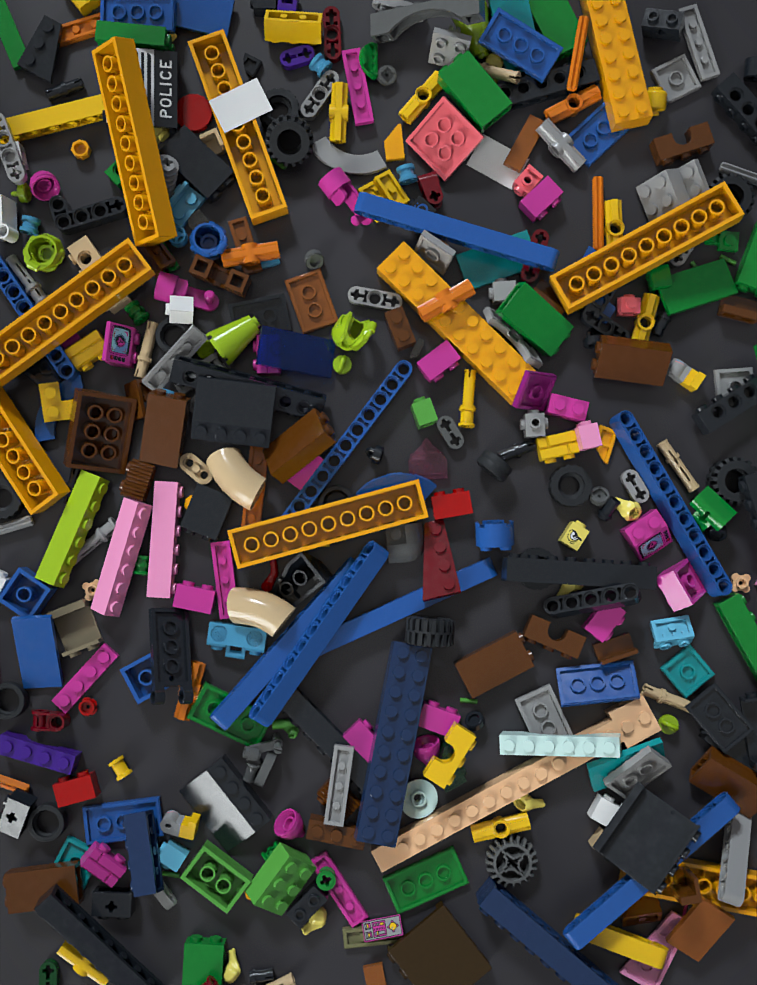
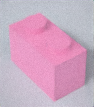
M591 420L583 421L576 424V428L572 429L576 434L579 452L602 446L597 422L591 423Z

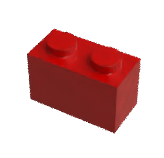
M464 488L453 489L451 494H445V491L435 492L434 497H430L434 520L473 513L469 490L464 491Z
M87 769L77 772V776L74 777L69 775L59 777L58 781L52 785L58 808L96 798L101 793L96 772H89Z

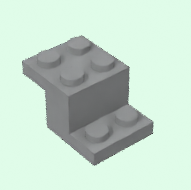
M693 159L680 168L665 169L636 187L649 222L710 189L698 159Z

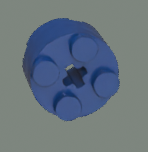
M483 520L481 525L478 521L475 522L476 546L480 548V551H492V548L499 547L500 550H512V546L515 545L514 521L509 520V524L504 523V520Z

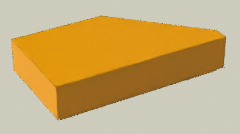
M398 124L384 141L386 162L405 160L401 124Z
M599 425L602 446L597 447L596 450L603 463L608 464L616 435L611 428Z

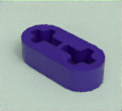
M302 45L283 51L280 55L282 68L294 70L309 65L315 57L314 49L310 45ZM304 52L309 54V58L304 56ZM286 57L291 59V63L288 64Z

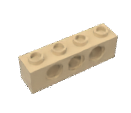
M86 235L67 247L71 253L68 257L74 265L78 264L81 268L79 273L102 257ZM87 257L92 258L89 264H84ZM127 295L108 310L115 314L126 307L132 300Z

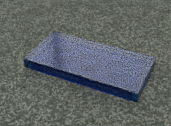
M262 325L256 365L331 378L335 343L331 339Z

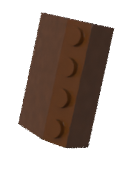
M75 388L63 461L65 466L68 468L125 474L137 399L95 390Z

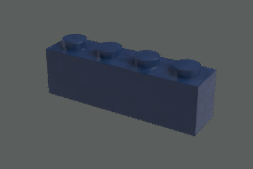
M153 809L123 815V829L126 832L125 847L129 855L128 869L131 872L132 879L130 887L134 897L156 894L163 891L164 886Z

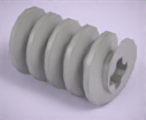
M163 154L160 155L170 198L175 191L179 164L173 157Z

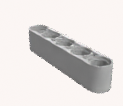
M740 812L725 825L718 885V900L736 907H740L743 904L745 897L752 817L748 818Z

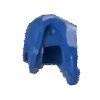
M213 221L198 224L189 236L190 250L213 261L221 258V254L229 246L225 229Z

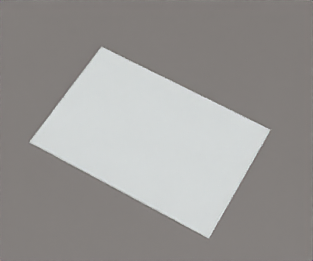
M257 78L209 101L224 133L273 110Z
M483 134L485 138L475 148L466 165L512 190L513 182L522 173L529 159H527L520 173L506 167L503 163L511 149Z

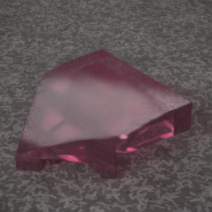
M426 438L408 459L409 474H417L427 479L448 478L447 458L443 452L439 451Z

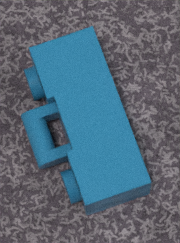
M212 620L209 622L206 645H211V649L223 650V647H226L225 657L245 659L246 650L249 651L250 655L257 656L266 652L268 633L249 625ZM231 646L242 647V650H231Z

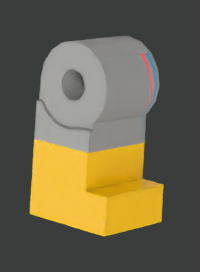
M673 358L667 371L669 377L690 392L697 390L706 377L702 372H697L676 358Z
M174 810L167 811L160 823V828L164 833L194 840L198 831L201 814L193 813L190 817L181 815Z

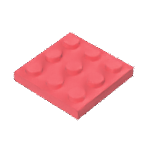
M443 96L406 139V142L444 181H447L485 137Z

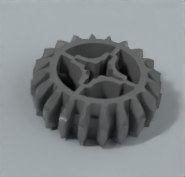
M509 834L508 839L501 838L502 841L500 842L498 839H494L496 846L489 845L492 851H486V856L489 858L485 859V863L489 865L486 869L488 872H491L490 877L492 879L496 878L497 884L503 881L505 888L509 883L513 889L515 888V883L522 887L521 881L523 880L529 883L527 877H534V873L531 870H537V866L534 863L538 862V858L535 857L537 852L535 849H532V843H527L525 837L520 840L519 834H516L514 839L512 834ZM508 847H518V848H520V849H519V850L516 849V850H514V851H509L507 848H508ZM501 852L504 858L500 862L501 865L496 867V860ZM527 855L526 864L521 869L520 862L523 860V856ZM508 857L515 860L516 866L508 861ZM511 870L516 872V874H505Z

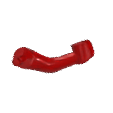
M277 559L270 560V574L261 584L263 591H271L278 577Z

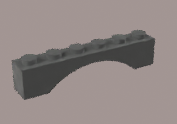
M430 0L414 2L408 6H396L390 10H379L376 13L370 14L371 37L378 44L394 41L410 26L434 17L452 18L466 25L485 22V0Z

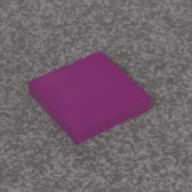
M525 370L512 406L518 409L544 411L557 376L551 373Z

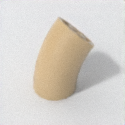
M226 447L213 452L206 460V465L212 477L232 500L251 511L267 479L257 473L247 463L238 448Z
M234 587L230 590L227 597V612L232 623L256 627L272 637L282 628L296 609L280 597L254 588Z

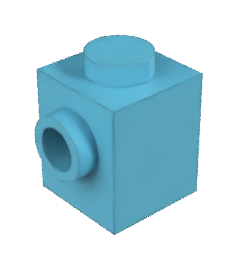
M170 838L168 843L163 842L159 848L161 866L177 872L190 850Z

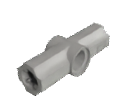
M549 118L535 130L549 145L548 149L551 154L556 158H561L573 173L585 163L586 159L573 146L572 138L567 133L561 132Z

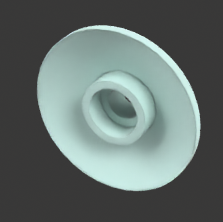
M423 779L410 781L407 784L404 813L415 819H421L430 815L438 801L435 787ZM416 794H420L418 800H414Z

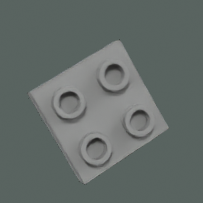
M452 25L447 30L435 27L428 63L449 66L458 54H464L467 50L469 51L472 36L462 34L460 27L453 30Z

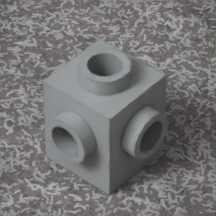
M528 410V414H524L523 419H520V430H523V437H545V429H548V418H545L544 413H539V410Z

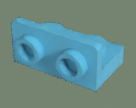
M186 181L176 187L174 195L169 199L175 224L184 228L206 201Z
M689 615L653 620L649 623L654 638V649L666 650L676 645L685 647L690 645L695 637Z

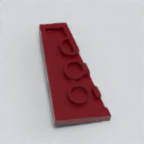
M443 519L424 524L423 602L461 593Z

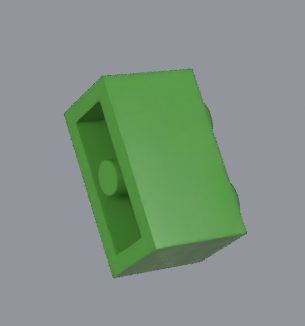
M425 396L414 400L411 405V412L418 430L436 424L438 417L431 399H425Z

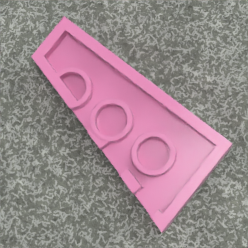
M671 910L647 938L669 949L663 969H657L630 958L619 970L620 973L641 985H660L677 951V948L666 942L665 937L683 916Z

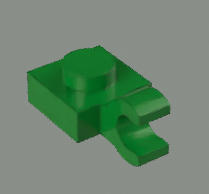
M722 231L718 235L704 241V245H717V251L736 253L738 251L739 232Z

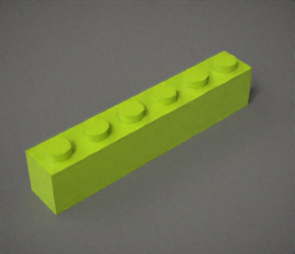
M81 470L35 578L56 587H65V584L69 581L71 570L77 562L78 554L85 543L87 533L92 527L96 512L100 508L102 498L108 490L110 481Z

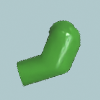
M278 719L272 723L273 730L284 729L291 739L298 736V727H295L289 719Z

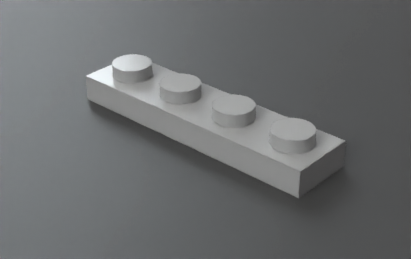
M697 4L678 9V11H683L685 15L683 33L700 82L718 77L720 71Z
M192 324L142 379V383L152 391L157 388L162 389L169 382L175 356L178 354L191 358L206 342L208 337Z
M334 745L324 824L340 827L344 825L354 746Z

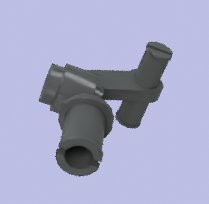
M274 733L272 740L244 747L242 757L247 760V768L243 775L245 782L253 783L255 781L257 771L262 765L260 761L262 752L274 750L276 754L282 753L283 741L279 733Z

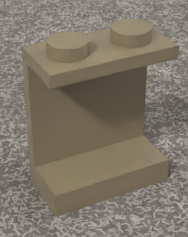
M86 599L46 613L53 616L66 651L61 653L63 657L69 655L70 658L81 654L80 650L85 648L88 651L100 647L98 643L104 641L94 613L90 609L91 605Z

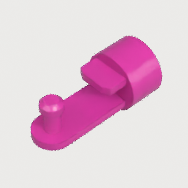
M336 167L319 181L318 186L336 206H340L345 202L351 211H354L359 193L353 187L352 181L342 168ZM356 213L351 217V223L354 226H358L361 223L369 225L373 222V219L357 215Z
M163 271L159 273L154 292L155 300L170 303V295L193 297L194 308L209 312L218 308L219 299L213 291L189 287L188 281L180 279V276Z

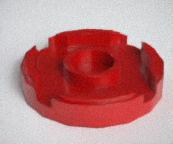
M188 94L177 102V123L181 128L185 125L193 133L204 131L209 123H211L213 112L209 101L199 94Z

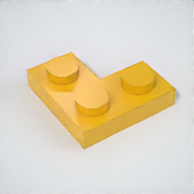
M59 382L38 384L44 423L69 420L73 399L61 401Z

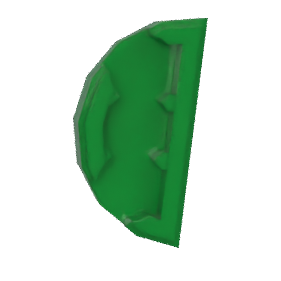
M374 42L363 46L359 52V62L362 70L372 80L378 78V45Z

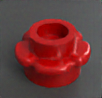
M85 697L79 703L78 708L82 715L90 716L97 712L96 706L98 704L95 699Z

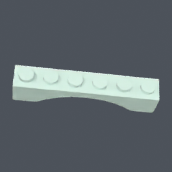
M502 731L499 735L500 755L620 758L621 733L552 735L524 731Z

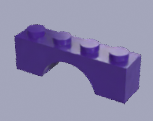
M10 730L0 735V755L68 775L77 770L82 751L65 746L57 747L40 744L30 740L27 735Z

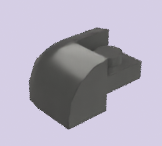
M423 523L402 524L385 529L389 564L407 563L421 556L424 550Z

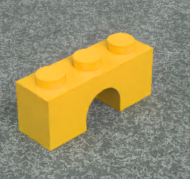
M456 721L453 722L444 737L445 742L454 748L452 756L448 759H439L433 755L423 770L424 777L445 789L446 785L450 786L456 776L454 775L456 769L463 766L466 761L464 756L468 750L472 751L477 743L475 740L476 735Z

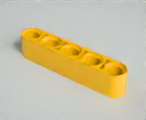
M612 925L607 926L589 942L657 969H663L669 951L666 946Z

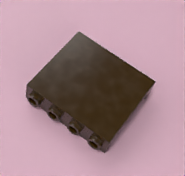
M442 900L435 905L436 909L395 944L392 946L390 944L387 945L388 958L393 964L397 963L399 965V972L405 980L409 978L413 983L412 985H473L492 969L490 962Z

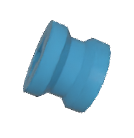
M318 53L309 64V69L316 71L319 78L332 68V62L325 60L322 53Z
M413 163L403 164L396 168V172L400 176V185H409L418 180L417 175L414 174L415 166Z
M22 215L21 220L23 224L20 226L19 231L30 236H38V226L41 225V220L36 217Z
M175 225L177 237L169 241L174 247L181 248L188 243V235L183 227Z

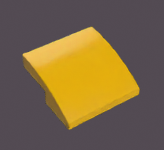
M390 169L357 189L358 193L366 192L403 204L410 202L409 197Z

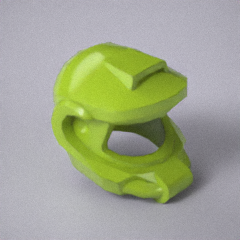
M47 233L31 236L23 249L24 262L27 268L35 272L43 271L48 273L55 271L65 257V250L61 240Z
M350 311L346 315L342 314L335 323L331 333L332 339L343 350L358 351L367 343L371 335L375 333L377 323L369 319L360 322L352 316L353 312Z

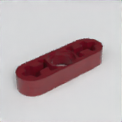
M328 6L323 11L324 52L326 60L337 63L342 57L340 12L336 7ZM330 13H333V15H334V17H333L334 25H333V24L330 25V18H329ZM335 31L338 35L335 39H330L327 37V33ZM331 45H335L334 57L331 56Z
M543 229L536 230L532 234L530 241L537 243L538 239L535 237L542 235L543 241L540 244L547 246L549 241L547 231ZM523 264L520 272L521 281L527 284L534 283L538 278L540 269L533 267L531 275L534 277L527 279V275L524 273L528 272L530 266Z

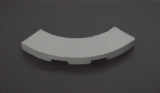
M326 136L313 144L312 152L322 163L333 169L341 167L345 174L370 175L387 168L378 150L364 155L348 154L336 148Z
M486 307L483 313L487 323L498 329L512 342L526 363L539 369L543 364L534 348H530L524 341V338L495 313V310Z

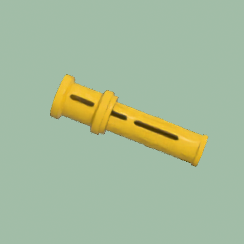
M465 369L463 402L459 407L461 416L458 427L475 428L473 419L474 412H476L474 392L477 371L471 369L470 374L469 369Z

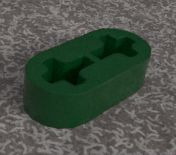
M52 958L45 960L39 969V985H48L49 982L50 985H59V963ZM48 965H50V969H54V970L50 973V976H49V970L46 969V967H47Z

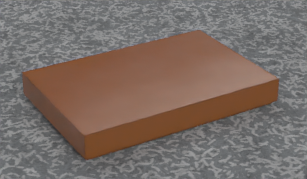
M320 268L285 280L303 335L334 325L337 322L338 317Z
M701 896L702 903L694 904L665 937L667 943L698 962L735 921L732 914Z

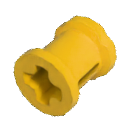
M123 755L107 764L115 772L117 781L133 772L123 760Z

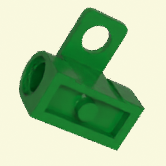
M709 486L689 504L696 511L692 516L702 533L710 525L719 531L737 513Z

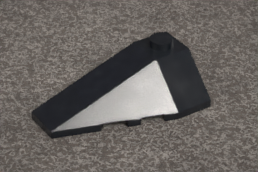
M302 551L287 563L271 594L296 607L333 575L320 560Z

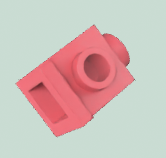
M529 164L513 182L512 188L518 196L525 197L542 181L544 176Z
M633 294L617 297L616 317L635 318L640 314L641 298L635 297Z

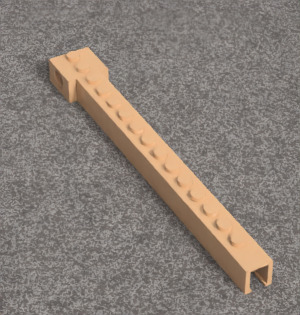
M640 694V699L620 701L605 709L607 718L575 735L621 733V743L628 749L662 729L644 696ZM535 756L438 808L427 817L418 819L401 828L398 832L396 848L372 844L371 853L381 872H384L595 757Z

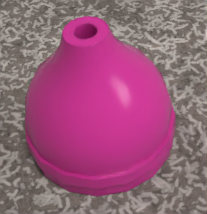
M42 170L34 173L30 178V189L35 198L49 201L53 196L59 194L60 183L52 173Z
M428 734L416 738L413 754L426 766L433 755L438 757L440 754L441 745L439 738Z
M291 808L282 811L274 823L275 834L286 840L304 837V822L301 815Z

